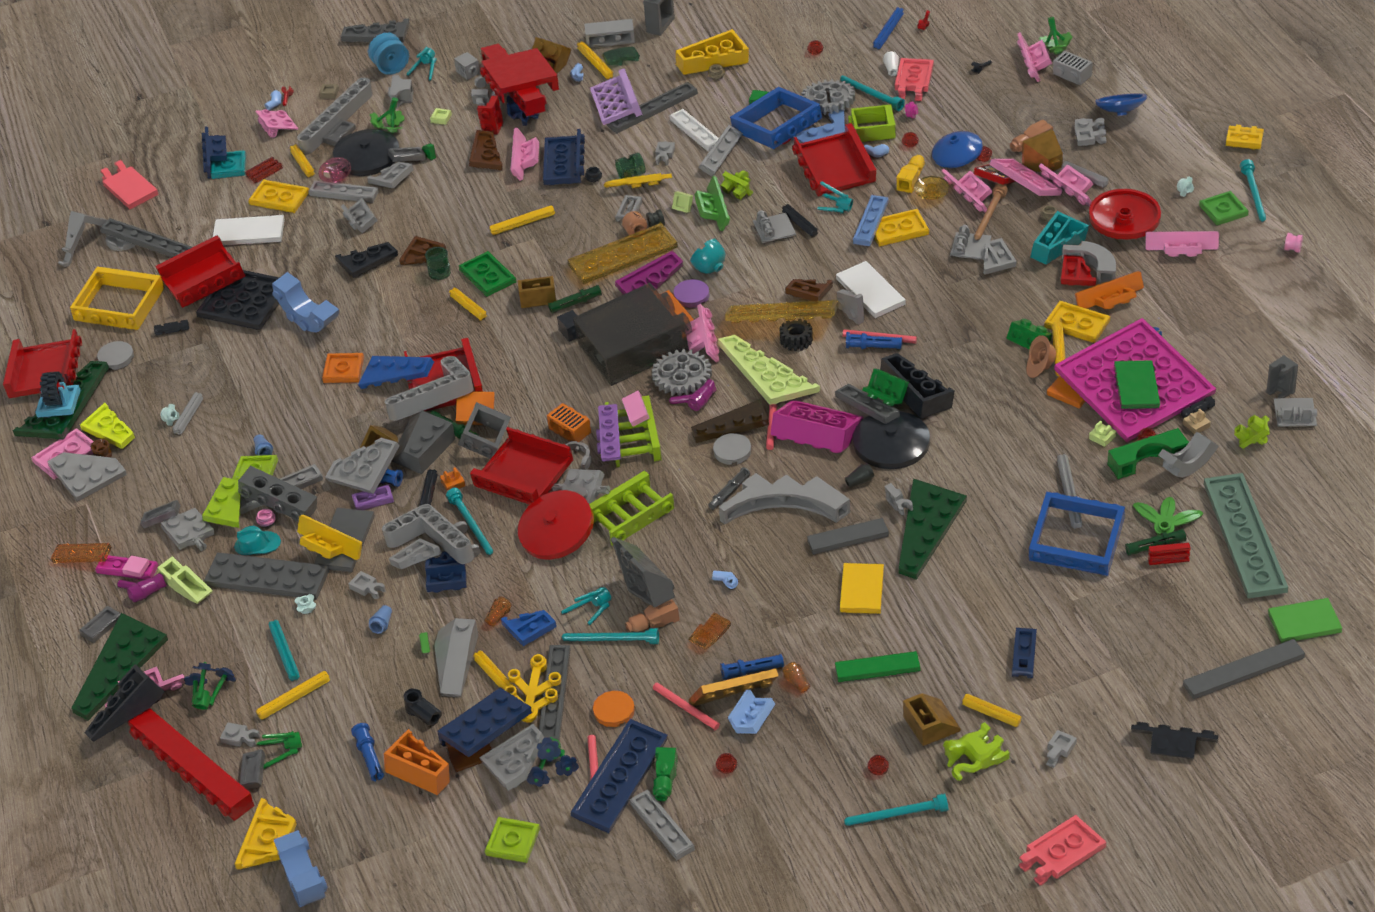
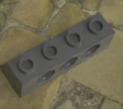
M250 466L238 480V493L242 496L272 508L278 513L287 515L295 521H299L300 515L311 517L317 509V496L253 466Z

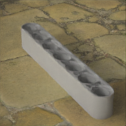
M364 77L356 80L297 136L298 145L303 154L314 152L323 143V137L341 120L346 121L372 97L370 79Z

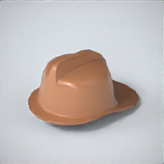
M1045 336L1036 337L1030 346L1026 368L1027 375L1030 378H1035L1043 370L1049 369L1056 359V349Z

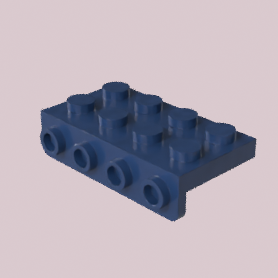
M577 129V136L545 138L544 185L581 183V176H584L585 134H581V129Z
M500 687L439 729L437 732L440 745L446 747L445 742L470 757L531 714V706Z

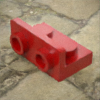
M491 96L486 106L478 105L477 112L481 130L490 131L494 135H498L504 122L498 96Z

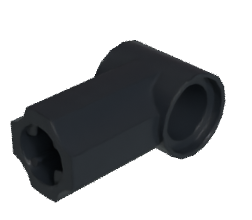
M412 688L404 693L403 697L407 714L417 716L428 726H434L439 722L442 712L423 698L420 690Z

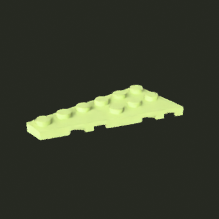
M731 335L718 339L719 347L770 405L820 391L819 385L816 383L810 384L807 382L808 378L803 375L797 376L793 373V369L773 357L767 358L764 356L765 353L763 351L752 349L750 347L751 344L738 336Z

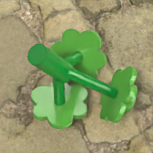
M1049 17L1050 33L1048 36L1039 37V41L1043 40L1046 48H1050V53L1059 55L1064 52L1063 50H1066L1073 36L1070 32L1061 35L1056 29L1054 17Z
M393 97L389 110L380 117L376 113L370 114V122L374 127L388 129V132L392 134L398 132V129H403V127H394V125L399 126L400 122L405 120L401 111L396 112L398 99ZM384 117L387 120V124L391 127H384L382 123Z

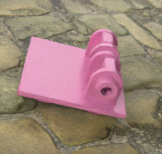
M265 109L255 111L259 116L258 123L261 124L270 137H276L278 129L298 130V127L285 111H269Z

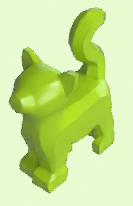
M985 722L981 724L980 730L967 733L959 740H946L943 743L945 755L949 759L948 767H951L962 755H966L973 763V765L960 763L952 768V776L958 781L963 779L960 772L974 773L1009 759L1010 752L1008 750L1005 752L1001 751L1004 739L999 735L994 736L993 741L987 744L989 741L987 735L991 727Z

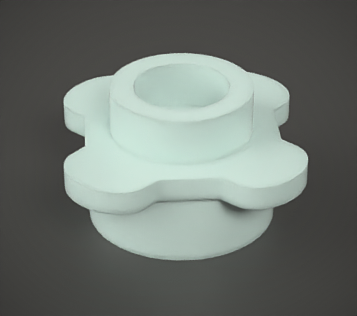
M1190 176L1187 179H1180L1177 183V190L1182 197H1185L1187 193L1194 190L1193 178Z
M169 404L168 407H164L161 411V419L168 426H172L173 422L179 418V413L175 410L174 404Z
M308 594L307 596L297 597L295 599V604L298 605L297 611L303 614L311 613L316 608V603L313 602L314 596Z

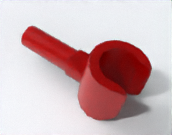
M929 10L926 11L924 19L918 21V29L925 30L929 26Z
M285 86L281 88V91L284 93L283 106L287 105L288 96H291L294 92L291 86H289L288 91H286Z

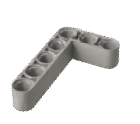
M448 356L443 358L440 362L444 377L396 394L385 400L389 419L393 421L400 420L471 393L474 388L470 372L456 357Z
M429 504L418 506L382 527L386 545L390 548L398 547L426 533L458 563L467 564L474 559L470 540Z

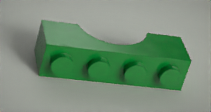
M1176 428L1108 450L1107 465L1117 479L1136 474V465L1142 459L1160 457L1158 455L1162 449L1172 454L1178 453L1189 442L1180 429Z

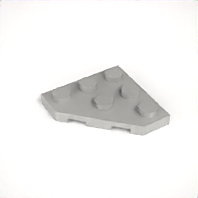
M380 438L375 441V444L367 448L363 446L351 452V456L343 460L341 458L335 460L325 478L333 483L374 494L400 445L395 441Z
M63 452L47 461L48 466L77 502L127 475L126 470L116 458Z
M532 724L481 756L480 759L483 765L509 791L527 779L539 751L537 744L542 743L544 736Z

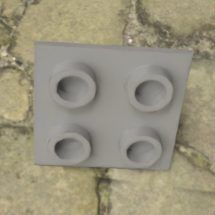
M760 210L757 212V220H753L762 243L796 235L786 213L767 217V213Z
M962 225L959 228V232H956L950 256L984 260L985 242L991 241L992 236L982 235L980 240H975V234L970 233L969 227Z
M1274 398L1277 427L1317 426V408L1314 409L1313 398Z

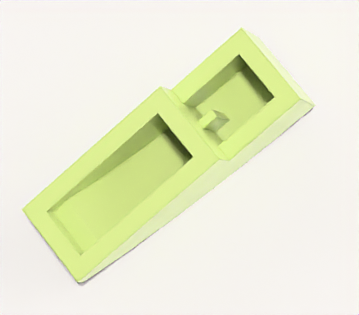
M173 556L157 567V574H162L165 583L192 602L198 604L213 592L186 565L183 567Z

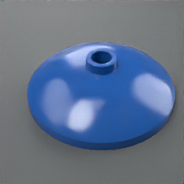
M1140 93L1113 95L1095 100V103L1099 108L1107 112L1117 113L1118 116L1127 115L1128 111L1142 105L1146 101L1147 95Z
M968 131L949 133L939 139L934 145L932 158L937 165L945 168L964 166L974 161L980 155L983 148L982 140L978 135Z

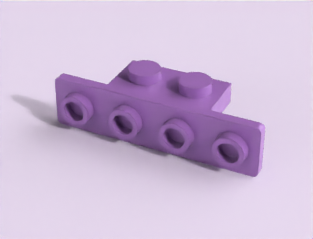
M617 404L598 406L600 428L596 430L597 441H600V443H597L598 454H601L602 461L620 460Z

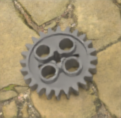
M825 79L824 82L818 81V84L812 83V86H807V89H803V92H801V96L819 103L823 114L827 112L832 114L833 111L839 113V110L844 111L845 107L850 108V105H853L855 90L853 86H850V83L845 84V81L840 83L839 80L833 82V79H831L830 82H827ZM826 90L829 91V98L831 103H828Z
M685 349L681 353L675 350V354L668 352V356L662 355V359H657V363L653 364L652 380L655 383V387L658 386L659 391L664 389L665 394L671 392V396L675 393H678L679 396L682 393L689 395V392L694 393L708 379L711 380L710 377L712 376L709 359H705V355L699 356V352L693 354L692 350L686 353Z

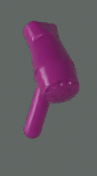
M708 379L693 394L671 397L669 402L671 404L688 403L692 410L699 411L706 405L712 394L717 391L713 380Z
M161 573L137 583L119 580L117 583L118 587L127 589L128 597L133 602L143 600L157 590L166 587Z

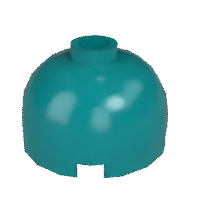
M710 239L704 243L705 247L702 250L698 248L690 259L694 268L704 274L719 272L724 266L723 263L726 257L725 249L716 239Z

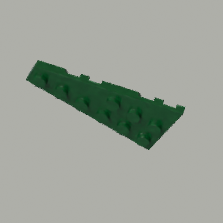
M90 361L76 374L77 377L73 385H79L81 391L73 414L39 418L36 414L33 417L28 416L24 420V425L13 430L14 436L64 440L109 368L108 363Z
M913 478L910 496L913 510L911 511L908 508L898 570L899 574L917 580L967 502V495Z
M121 613L71 707L72 712L89 721L107 702L110 695L113 696L120 688L117 686L118 681L135 664L141 668L168 641L167 634Z

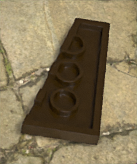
M759 399L692 426L691 430L695 442L699 443L730 433L736 434L768 426L769 420Z

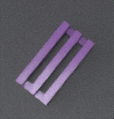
M389 485L378 487L374 494L364 491L352 494L356 510H366L394 502Z

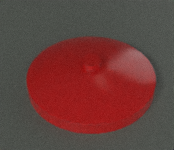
M1114 189L1104 192L1092 201L1089 208V221L1094 229L1114 239L1130 240L1144 237L1146 232H1153L1161 220V208L1158 202L1147 193L1134 189Z
M559 490L547 493L533 501L523 512L518 524L520 543L530 555L539 559L553 560L567 556L583 545L589 537L594 524L592 508L587 500L576 492Z

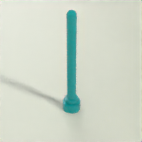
M844 75L840 77L841 82L845 81V84L850 83V86L891 104L892 109L898 112L904 108L905 100L898 96L892 98Z
M1246 159L1240 163V169L1247 177L1259 220L1264 222L1266 215L1253 175L1255 166L1252 160Z
M451 488L446 493L447 500L450 504L456 505L486 554L492 555V547L462 502L463 494L459 488Z
M649 628L645 632L564 633L562 640H645L649 644H659V629Z
M945 793L938 794L931 801L846 817L844 823L850 826L931 809L939 810V812L948 811V801Z

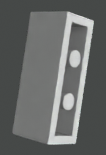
M632 19L584 24L586 44L590 48L635 43Z

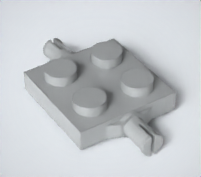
M569 469L565 482L563 484L555 483L552 490L576 492L582 495L590 504L595 501L600 493L609 494L610 486H601L605 475L601 470Z
M196 508L181 514L178 513L177 516L161 522V528L179 549L196 545L200 551H203V549L207 548L203 540L214 535V529L208 522L203 521L202 515Z

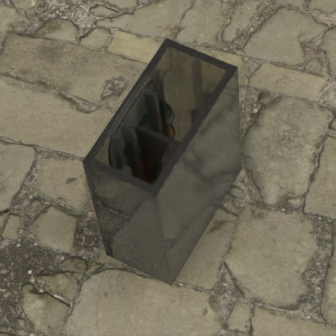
M651 283L573 317L579 346L611 386L653 367V364L657 363V359H662V355L668 356V352L675 354V350H678L679 353L683 349H685V352L689 350L686 335L692 332V326L688 317L683 312L677 315L667 292L659 294Z

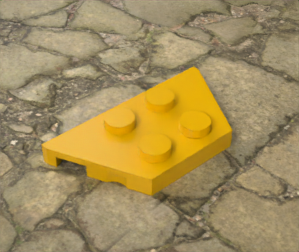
M261 798L235 861V868L240 870L280 860L274 839L294 832L297 825L295 818L289 814H284L278 807H272L267 803V800Z

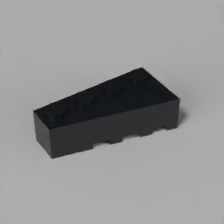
M898 353L881 358L880 370L909 382L903 401L920 419L952 408L955 390L950 387L945 388L938 379L933 380L928 377L926 371L916 369L915 364Z

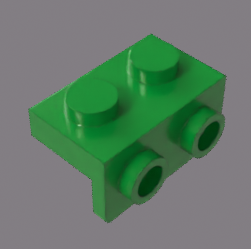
M1021 319L1011 322L1006 338L1030 349L1036 337L1045 336L1051 341L1052 333L1048 332L1047 328L1043 326L1033 325L1030 320Z
M873 369L869 384L863 387L862 391L867 392V396L871 398L883 399V403L894 406V404L902 403L909 382L882 370Z

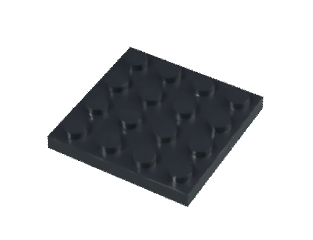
M243 270L245 277L208 295L197 309L196 315L199 318L261 330L279 304L272 294V283L280 277Z

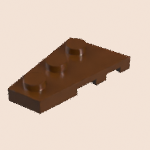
M476 130L469 160L470 167L503 170L493 132Z

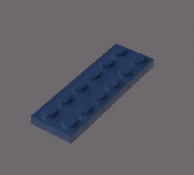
M629 719L571 810V817L606 833H610L630 801L629 799L632 798L655 761L656 747H663L668 735Z

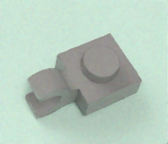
M1086 118L1075 119V130L1093 128V131L1104 129V118H1097L1094 122H1092V119Z
M1093 128L1075 130L1078 146L1095 144V141L1100 144L1107 142L1106 137H1101L1106 136L1105 129L1093 131Z
M892 483L884 486L886 500L899 514L904 515V508L913 510L912 502L903 499L900 489H896Z
M1057 730L1048 743L1047 749L1050 751L1047 754L1049 760L1046 765L1055 768L1061 755L1068 757L1077 743V738Z

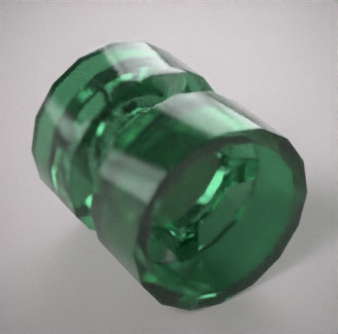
M639 152L629 155L628 158L622 157L615 160V167L620 179L632 177V175L638 176L646 172L643 158Z
M433 247L426 251L425 258L429 277L433 280H443L449 277L451 269L448 251L443 247Z

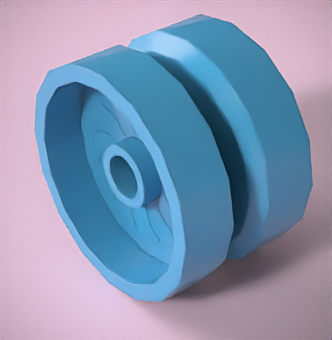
M382 33L376 36L369 44L368 56L382 73L393 75L405 68L409 60V51L396 35Z

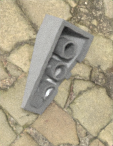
M455 618L438 631L434 648L441 696L460 698L462 696L478 639L477 625L474 619Z

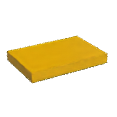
M263 179L248 201L249 205L295 213L309 194V188Z
M913 209L882 217L874 238L880 247L929 235V228L918 209Z
M1059 301L1044 322V327L1052 330L1054 322H1061L1064 334L1096 343L1109 324L1110 316Z
M844 563L840 613L881 614L884 564Z

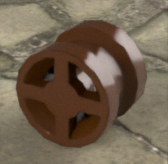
M97 439L91 443L90 447L93 456L112 457V451L106 439Z

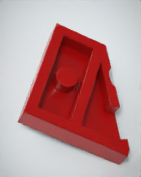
M1064 255L1061 284L1096 286V278L1092 277L1091 270L1085 264L1082 256Z

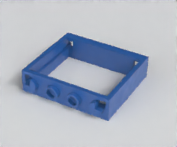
M777 87L732 115L730 120L732 127L743 133V136L775 149L822 119L819 103ZM783 104L800 111L799 114L772 131L754 124V122Z
M1046 492L1029 546V560L1108 576L1125 519V507L1098 500L1062 495L1056 492ZM1049 508L1114 519L1105 556L1102 557L1039 544Z

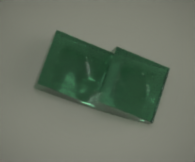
M622 47L604 52L602 57L607 65L622 66L623 60L638 61L640 55L635 47Z

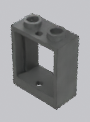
M643 0L646 33L661 36L675 19L673 0Z
M476 402L458 445L491 459L499 447L511 417ZM473 421L499 431L495 443L470 433L469 430Z

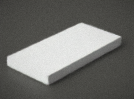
M284 215L216 219L213 237L218 235L223 246L282 242Z
M867 261L836 274V279L849 292L852 291L855 295H863V307L874 318L906 305V300Z

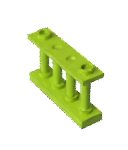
M649 395L642 396L649 419L634 427L630 421L618 423L619 431L638 427L647 428V430L642 433L619 436L620 444L640 440L650 441V443H647L645 446L620 449L621 457L649 453L653 454L654 461H661L660 443ZM625 409L618 410V417L628 416ZM615 460L616 468L620 467V461Z
M642 471L611 490L609 494H605L589 504L594 514V523L599 521L609 530L612 546L611 538L615 537L624 541L675 508L672 493L662 498L651 489L649 474L646 471ZM645 493L655 503L646 507L636 497ZM629 502L640 512L631 517L621 506ZM614 511L624 522L615 526L605 516Z

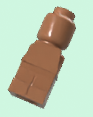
M1043 119L1030 125L1024 134L1012 139L1010 149L1013 152H1022V141L1051 129L1053 130V127Z
M672 599L655 608L649 605L643 611L644 614L639 613L630 617L628 622L625 623V627L628 632H643L649 627L658 628L664 627L670 622L675 623L680 621L678 607Z

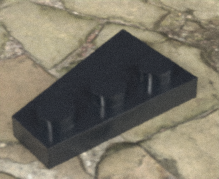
M389 242L370 246L365 251H350V255H335V259L355 278L397 257L398 251Z

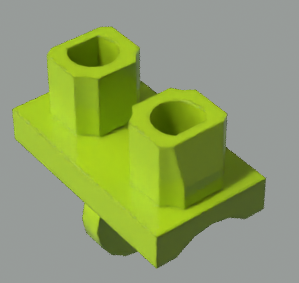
M742 170L740 173L736 172L735 175L725 171L722 174L724 181L720 186L724 192L729 193L732 188H735L732 193L740 200L746 194L749 196L753 194V191L749 189L751 179L748 178L749 174L747 171Z
M1254 414L1249 418L1247 428L1241 424L1235 427L1234 435L1239 439V446L1244 449L1252 443L1258 442L1264 445L1268 442L1267 436L1270 432L1267 423L1269 418L1266 415L1259 418Z

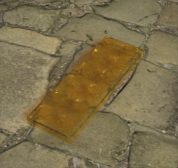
M660 223L567 259L568 266L584 285L678 248V243L664 225Z
M838 300L730 305L725 313V320L731 321V323H740L742 320L759 322L760 319H767V321L772 322L777 321L778 318H785V320L791 321L798 317L810 320L817 316H821L822 319H829L835 316L837 312Z

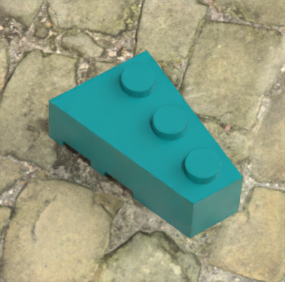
M1057 211L1034 241L1030 258L1043 264L1050 263L1063 254V245H1079L1082 241H1085L1089 225Z

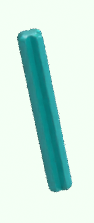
M278 620L270 621L268 624L289 680H298L300 678L299 671Z

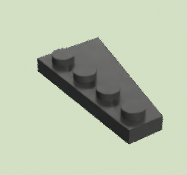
M409 18L403 19L404 22L391 20L389 24L380 25V22H376L370 26L365 24L346 26L343 28L341 40L348 42H371L382 33H392L401 42H404L410 21Z

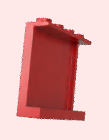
M537 48L481 61V76L485 78L486 83L490 85L491 91L495 92V96H498L502 103H505L504 93L546 83L552 91L559 90L558 75Z
M852 123L845 124V132L804 143H799L797 137H794V145H792L793 154L797 155L799 166L803 167L805 178L809 179L812 191H815L817 197L822 196L824 193H834L821 185V181L838 191L876 182V168Z
M218 235L155 266L158 274L161 275L162 282L182 308L245 277L240 262L236 263L224 248Z
M73 329L71 339L35 346L23 347L20 339L13 340L3 382L9 399L41 393L40 378L43 373L59 371L62 373V377H64L66 386L73 385L76 379L75 372L78 368V357H80V346H82V338L78 336L76 329Z
M468 337L461 339L462 348L421 356L431 357L434 364L427 377L407 380V382L411 381V383H408L409 390L444 377L440 361L445 357L454 356L470 372L474 388L472 392H483ZM404 351V356L408 357L407 352ZM457 398L424 411L456 405Z
M507 427V440L482 470L473 468L470 476L475 487L530 505L537 498L547 494L574 460L570 447L565 444Z

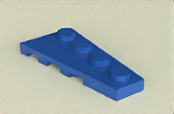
M372 356L358 386L361 389H365L368 385L376 387L388 381L396 383L404 378L407 381L427 377L434 361L431 357Z

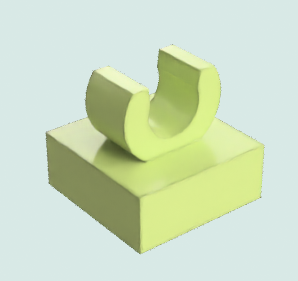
M676 191L674 193L672 209L686 213L690 212L693 195Z
M1099 421L1089 433L1090 440L1104 447L1116 437V430L1112 429L1110 425L1102 424V421Z

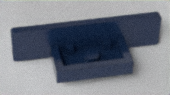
M205 126V132H202L203 162H206L203 163L204 173H207V179H211L210 161H227L226 136H209L208 126Z

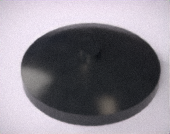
M366 129L356 131L343 137L333 149L334 163L339 170L349 175L369 176L381 173V170L396 163L389 157L388 149L400 148L399 142L395 136L383 130Z
M899 411L900 416L887 424L869 415L856 426L853 433V446L859 458L871 466L882 469L905 468L921 460L927 453L930 446L929 430L920 418L907 412Z

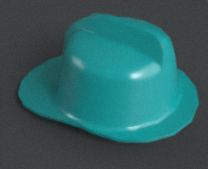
M247 526L237 532L238 540L235 542L234 548L240 555L265 554L275 551L280 546L281 539L277 533L272 531H262L257 526Z

